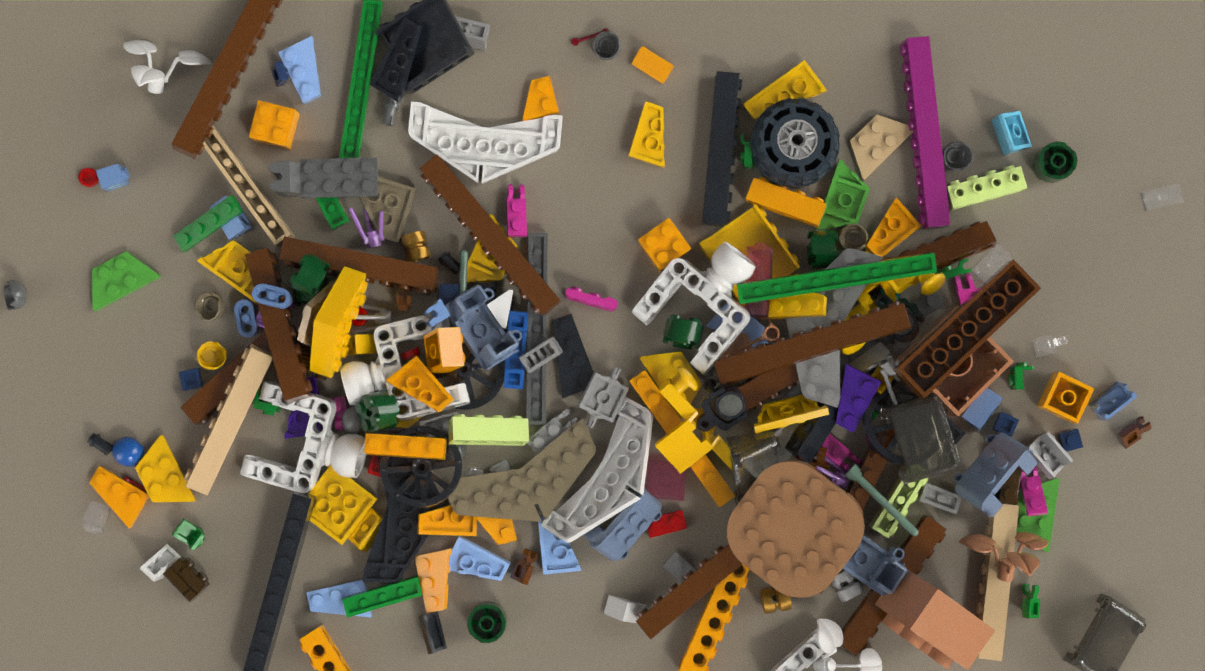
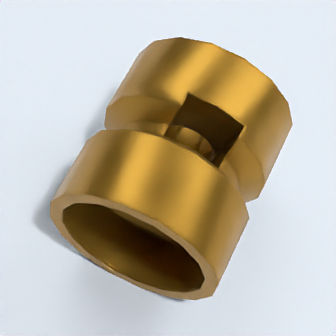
M416 231L401 236L403 247L407 249L405 252L407 261L416 263L432 257L429 247L425 246L427 242L425 231Z
M771 587L760 589L764 614L775 613L776 609L780 611L792 610L790 596L776 589L773 590ZM771 596L776 597V603H772Z

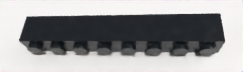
M717 71L715 75L702 225L725 227L726 222H730L731 211H727L728 203L731 204L732 192H729V185H733L734 180L731 166H735L736 154H732L733 147L737 145V136L734 135V130L738 128L739 117H736V109H740L741 98H737L738 91L742 89V79H739L740 73Z

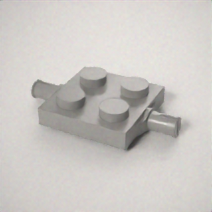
M614 366L610 376H603L594 371L578 404L579 408L586 410L590 414L586 426L593 428L598 418L613 423L629 390L628 387L616 380L621 369Z

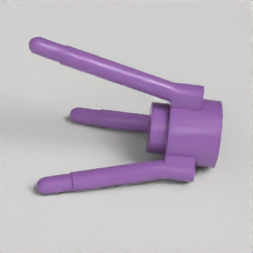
M350 207L349 211L362 237L363 244H366L367 248L381 246V241L384 240L383 211L379 212V234H377V230L372 231L369 215L366 209H364L368 228L365 236L353 208Z
M825 456V461L830 462V465L837 471L832 473L819 466L815 468L830 476V481L844 490L850 481L844 475L846 470L840 468Z

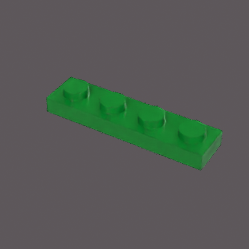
M231 195L173 237L182 252H187L243 213V210L235 196Z
M416 575L399 580L396 583H389L342 597V601L348 618L422 596L418 576Z

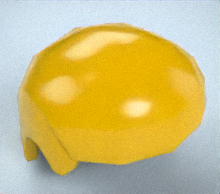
M207 341L201 344L196 352L198 363L207 370H216L222 367L227 360L226 349L215 341Z

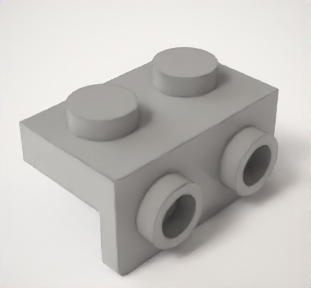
M1048 431L1036 436L1027 446L1033 450L1030 454L1036 459L1038 467L1049 479L1055 477L1065 465L1073 461L1067 451L1062 448L1055 437Z

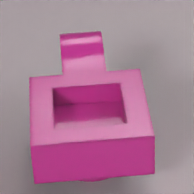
M346 396L331 398L336 403L335 429L338 431L344 430L342 417L348 408Z

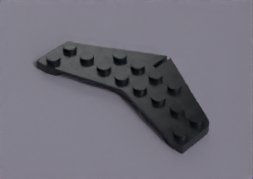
M392 427L374 432V434L396 435L406 428ZM378 455V460H379V465H380L381 456ZM390 456L388 467L412 466V463L405 457ZM424 465L420 466V467H419V470H420V471H424V470H425V466H424ZM413 472L388 474L389 480L396 491ZM427 476V499H430L440 493L434 481ZM418 477L402 495L410 499L421 500L420 478ZM384 486L388 505L364 567L362 581L379 583L398 582L429 536L427 534H418V515L436 509L427 507L414 508L404 505L394 499ZM441 502L435 506H445V504Z

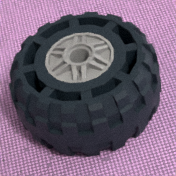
M788 98L768 107L755 123L750 140L753 162L762 173L761 175L775 183V185L778 184L789 188L809 186L823 178L834 165L840 149L839 130L831 114L827 113L818 103L807 101L804 98ZM792 140H796L799 145H795Z

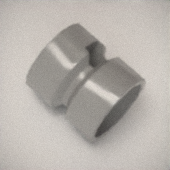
M843 569L831 583L834 588H837L836 593L841 602L848 601L863 592L859 581L854 580L855 577Z

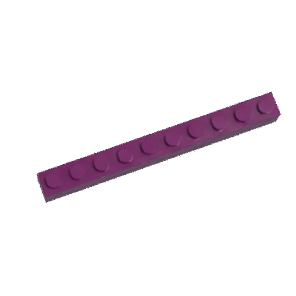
M929 36L906 38L900 45V54L903 56L902 72L906 78L904 91L908 96L906 109L910 114L908 127L910 131L913 130L910 145L911 149L914 150L912 163L913 167L916 168L917 204L920 206L921 212L919 214V223L922 225V230L945 228L951 224Z

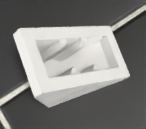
M508 290L487 304L496 320L504 329L507 327L513 290Z
M166 544L144 563L140 570L155 582L164 577L163 573L181 556Z
M608 595L604 614L624 622L637 623L636 620L639 618L637 614L646 605Z

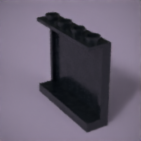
M422 0L421 2H415L410 5L409 10L398 13L394 16V20L380 25V29L375 32L376 35L382 36L388 48L404 17L422 26L405 91L408 93L417 92L475 54L446 0Z

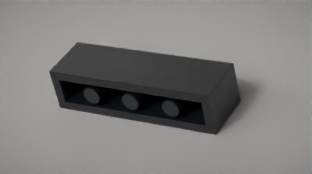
M817 402L819 407L824 405L828 407L829 415L800 423L784 448L796 459L810 464L836 424L837 407Z

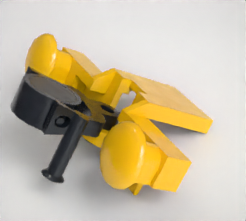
M931 273L869 283L857 300L860 304L849 312L844 321L850 320L849 317L855 314L867 315L871 309H886L888 304L899 301L900 304L904 303L906 308L910 310L907 313L912 328L887 335L886 338L892 345L896 343L894 339L901 343L910 342L918 335L919 324L925 321V316L921 314L917 304H911L906 298L897 300L895 293L900 294L912 285L914 287L920 282L922 284L921 293L923 295H931L943 286L945 275L943 273L936 275ZM880 284L885 293L879 295L875 301H872L868 292ZM865 343L842 349V352L847 355L853 354L861 349Z
M678 367L679 373L672 379H667L659 386V392L685 420L657 441L655 447L680 474L711 449L734 474L746 466L745 461L753 456L759 460L760 452L748 437L741 436L742 442L733 448L719 434L716 436L712 434L715 426L726 431L748 416L745 409L744 395L737 387H724L723 383L716 387L715 380L708 379L705 381L708 395L701 401L702 408H694L688 402L683 392L689 387L696 391L698 385L692 374L684 367ZM715 398L718 413L722 417L731 420L725 421L718 417L711 409L709 402ZM696 427L702 432L703 439L701 441L692 432Z

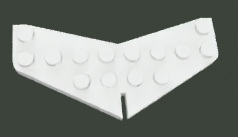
M411 102L408 133L413 140L435 155L438 154L441 159L476 183L479 181L480 166H483L481 183L484 184L557 152L560 148L563 116L549 115L543 118L487 128L439 111L421 102Z
M627 397L624 398L617 413L619 417L604 459L591 479L556 512L552 511L541 524L543 528L565 542L574 541L640 500L638 496L628 491L629 487L641 495L644 493L653 414L647 408Z

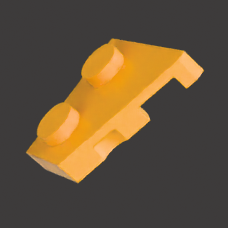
M550 76L531 80L523 121L559 114Z

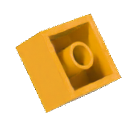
M258 100L249 138L255 142L291 150L300 113L296 109Z
M670 218L660 223L637 241L659 273L673 259L681 258L691 251V247Z
M460 327L437 328L424 335L427 369L431 373H449L464 366L465 354L462 350L463 335L460 333Z
M1052 372L1036 407L1069 423L1078 424L1095 388L1061 372Z

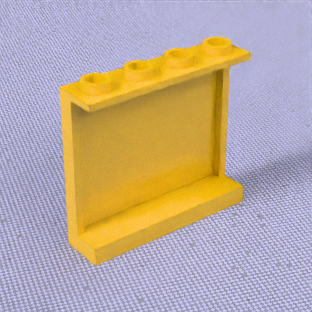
M756 204L698 245L710 263L714 251L724 242H728L756 265L753 274L745 282L788 276L800 268L798 265L800 261L797 256L789 252L787 249L789 245L785 239L779 238L776 233L778 232L776 226L772 222H768L765 218L767 216L766 212L761 206L758 208ZM735 284L731 293L740 304L737 284Z

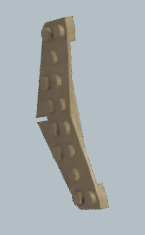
M580 420L570 426L521 469L461 477L457 488L448 497L454 512L462 516L542 522L535 507L536 504H539L546 520L595 455L596 447L584 420ZM449 479L445 482L449 485L452 479Z

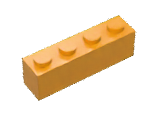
M759 177V179L753 178L746 196L747 203L756 204L763 209L819 228L826 210V203H824L823 199L816 196L810 198L805 196L806 193L795 190L793 192L787 190L788 187L778 184L773 185L770 183V180Z
M366 433L364 453L367 455L445 460L447 440L444 438Z

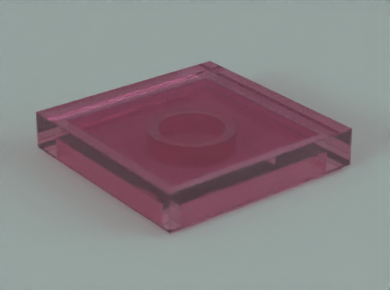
M649 459L646 490L657 499L684 501L686 470L680 474L669 461Z

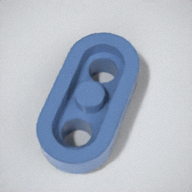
M258 284L252 291L253 299L259 304L285 309L292 302V295L284 288ZM266 292V297L261 298V294ZM282 296H285L284 302H280Z
M239 300L234 307L238 332L243 337H254L258 332L255 306L249 300ZM245 306L249 309L247 313L243 312V307ZM247 325L252 326V330L250 332L246 330Z

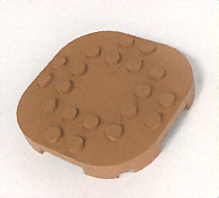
M788 460L769 466L759 475L731 513L727 526V538L733 554L747 568L777 591L791 597L804 598L822 592L832 583L859 547L864 535L865 525L862 509L851 494L846 493L818 472L812 465L803 461Z

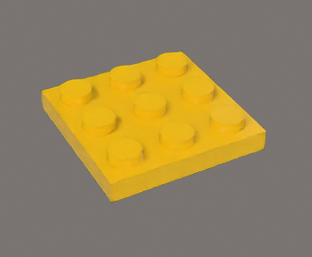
M330 465L309 492V494L317 496L310 521L339 544L343 545L378 498L352 478L336 473Z

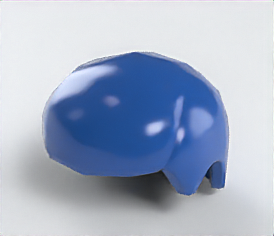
M123 437L114 444L112 456L120 465L134 467L144 457V447L132 437Z

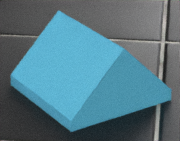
M1020 111L1003 113L991 120L1003 156L1032 147Z

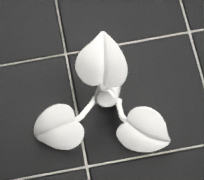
M131 40L123 43V48L132 54L147 55L149 67L143 65L133 66L131 74L139 87L148 83V91L154 94L163 93L164 82H168L169 76L178 61L186 65H212L210 59L197 51L178 52L179 57L175 58L165 76L162 71L152 68L150 53L157 51L153 43L145 40Z
M817 619L818 645L821 651L826 654L821 655L813 663L814 671H834L836 667H860V671H882L881 658L872 648L862 650L859 656L860 664H836L829 656L837 652L836 647L842 645V630L832 620Z

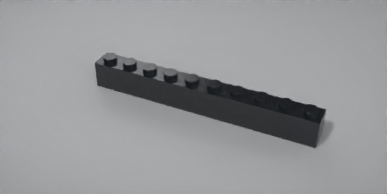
M295 492L292 495L243 671H268L317 496Z

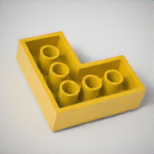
M343 267L314 319L310 371L332 378L335 371H339L342 364L341 360L346 358L349 351L347 345L350 340L348 333L352 326L351 321L352 319L356 320L359 313L358 308L363 306L366 300V295H364L368 283L365 282L366 273Z

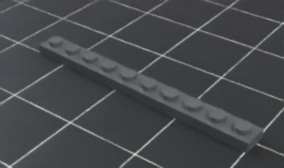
M529 233L528 262L546 283L548 274V233ZM529 298L527 352L547 340V314L545 316L541 313L537 315L530 307L533 303ZM540 348L545 357L547 358V353L545 352L544 348ZM534 352V355L536 356L538 361L541 362L542 360L538 356L537 352ZM528 356L527 358H528L529 362L531 363V365H532V366H535V364H534L533 360L531 359V357ZM546 363L530 374L527 372L526 419H528V425H546Z

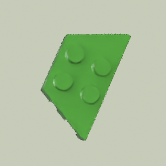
M838 160L824 201L826 203V210L819 228L815 227L816 230L845 227L849 224H858L870 188L844 164L843 160Z
M127 251L92 269L93 310L95 312L161 278V275Z
M1057 478L1041 483L1048 513L1045 515L1027 517L1021 489H1019L1017 505L1019 506L1016 532H1030L1049 541L1048 545L1041 549L1044 552H1049L1060 480Z

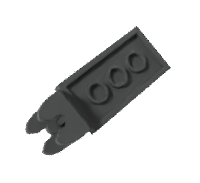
M377 157L300 159V163L277 161L268 168L278 177L277 180L269 184V187L282 197H298L300 195L302 199L379 197Z

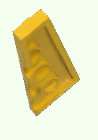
M804 60L746 101L743 107L751 118L756 120L768 107L788 98L810 99L825 93L827 89Z

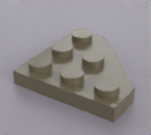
M378 177L379 197H360L378 234L379 212L383 211L384 239L400 244L417 189Z

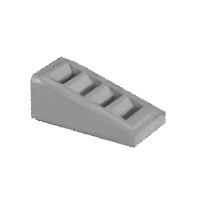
M554 336L520 356L519 359L530 374L563 353V350ZM548 343L551 345L552 349L554 350V352H555L554 354L551 352L550 348L548 347V345H547ZM540 348H544L545 352L549 356L548 358L545 357ZM534 352H537L538 356L542 360L541 362L538 361V359L534 355ZM528 356L531 357V359L533 360L535 366H532V365H531V363L529 362V360H528V358H527Z

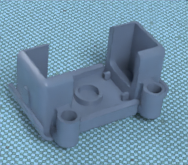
M476 285L457 296L453 301L446 304L445 307L450 314L448 318L453 323V326L460 327L463 341L481 367L487 371L519 351L516 348L522 338V333L519 330L504 332L486 305L494 297V291L490 288L483 290L480 285Z
M1000 433L997 436L995 434L988 435L986 437L988 445L964 474L960 472L954 476V481L957 483L956 493L989 517H994L1003 506L994 495L1015 469L1019 466L1028 476L1037 465L1036 459L1030 454L1033 450L1005 433Z
M629 487L628 491L638 496L640 500L622 510L606 530L596 526L583 534L590 542L589 545L610 561L627 558L629 555L628 550L635 544L641 534L648 529L653 521H658L661 518V502L645 488L643 495Z
M864 535L859 547L842 568L882 596H885L886 593L892 594L907 573L905 563L900 561L905 555L903 549L892 546L888 551H885Z

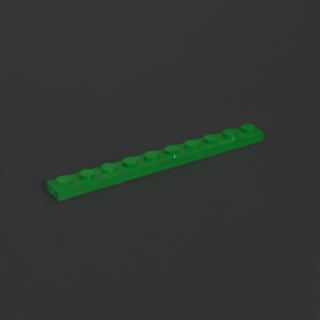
M363 0L339 158H360L371 88L369 84L372 80L379 36L375 32L380 29L383 1Z
M934 252L739 283L737 284L740 304L937 273Z

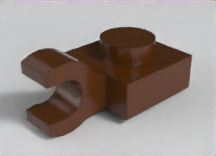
M399 291V296H396V304L399 305V311L409 312V307H412V296H409L407 291Z
M1143 416L1136 419V424L1132 423L1118 433L1120 443L1125 449L1139 441L1141 434L1152 428L1150 422L1142 425L1145 422Z
M821 446L817 459H813L810 465L829 470L830 462L825 461L827 447Z
M525 548L522 559H517L510 578L528 585L534 570V566L531 564L537 560L539 553Z

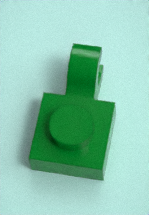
M741 134L740 141L745 146V152H741V163H744L745 169H753L750 141H744V134Z
M963 259L959 261L957 267L953 269L951 265L940 269L941 273L945 275V280L971 272L972 268L967 270L963 268V264L969 260Z
M1023 584L1022 591L1026 598H1023L1021 605L1022 617L1039 618L1040 599L1037 598L1039 585H1032V591H1030V584Z

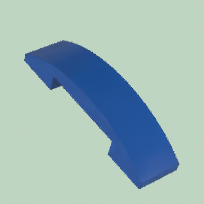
M509 311L507 332L519 330L522 333V338L516 348L519 351L505 359L504 388L523 389L524 365L519 357L525 354L528 312Z

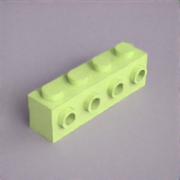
M1014 165L1004 167L1002 172L996 173V170L984 173L985 176L978 178V175L966 178L967 181L962 183L959 180L949 182L946 187L949 211L1027 189L1022 167L1015 168Z
M457 414L448 421L449 444L524 446L529 442L528 419H524L522 416L503 418L502 415H494L492 418H485L484 415L466 417L464 414Z
M918 464L906 465L885 499L905 517L908 512L907 508L918 497L917 492L928 481L929 477L927 476L930 472ZM880 506L869 527L884 537L889 538L896 532L899 522L886 509Z

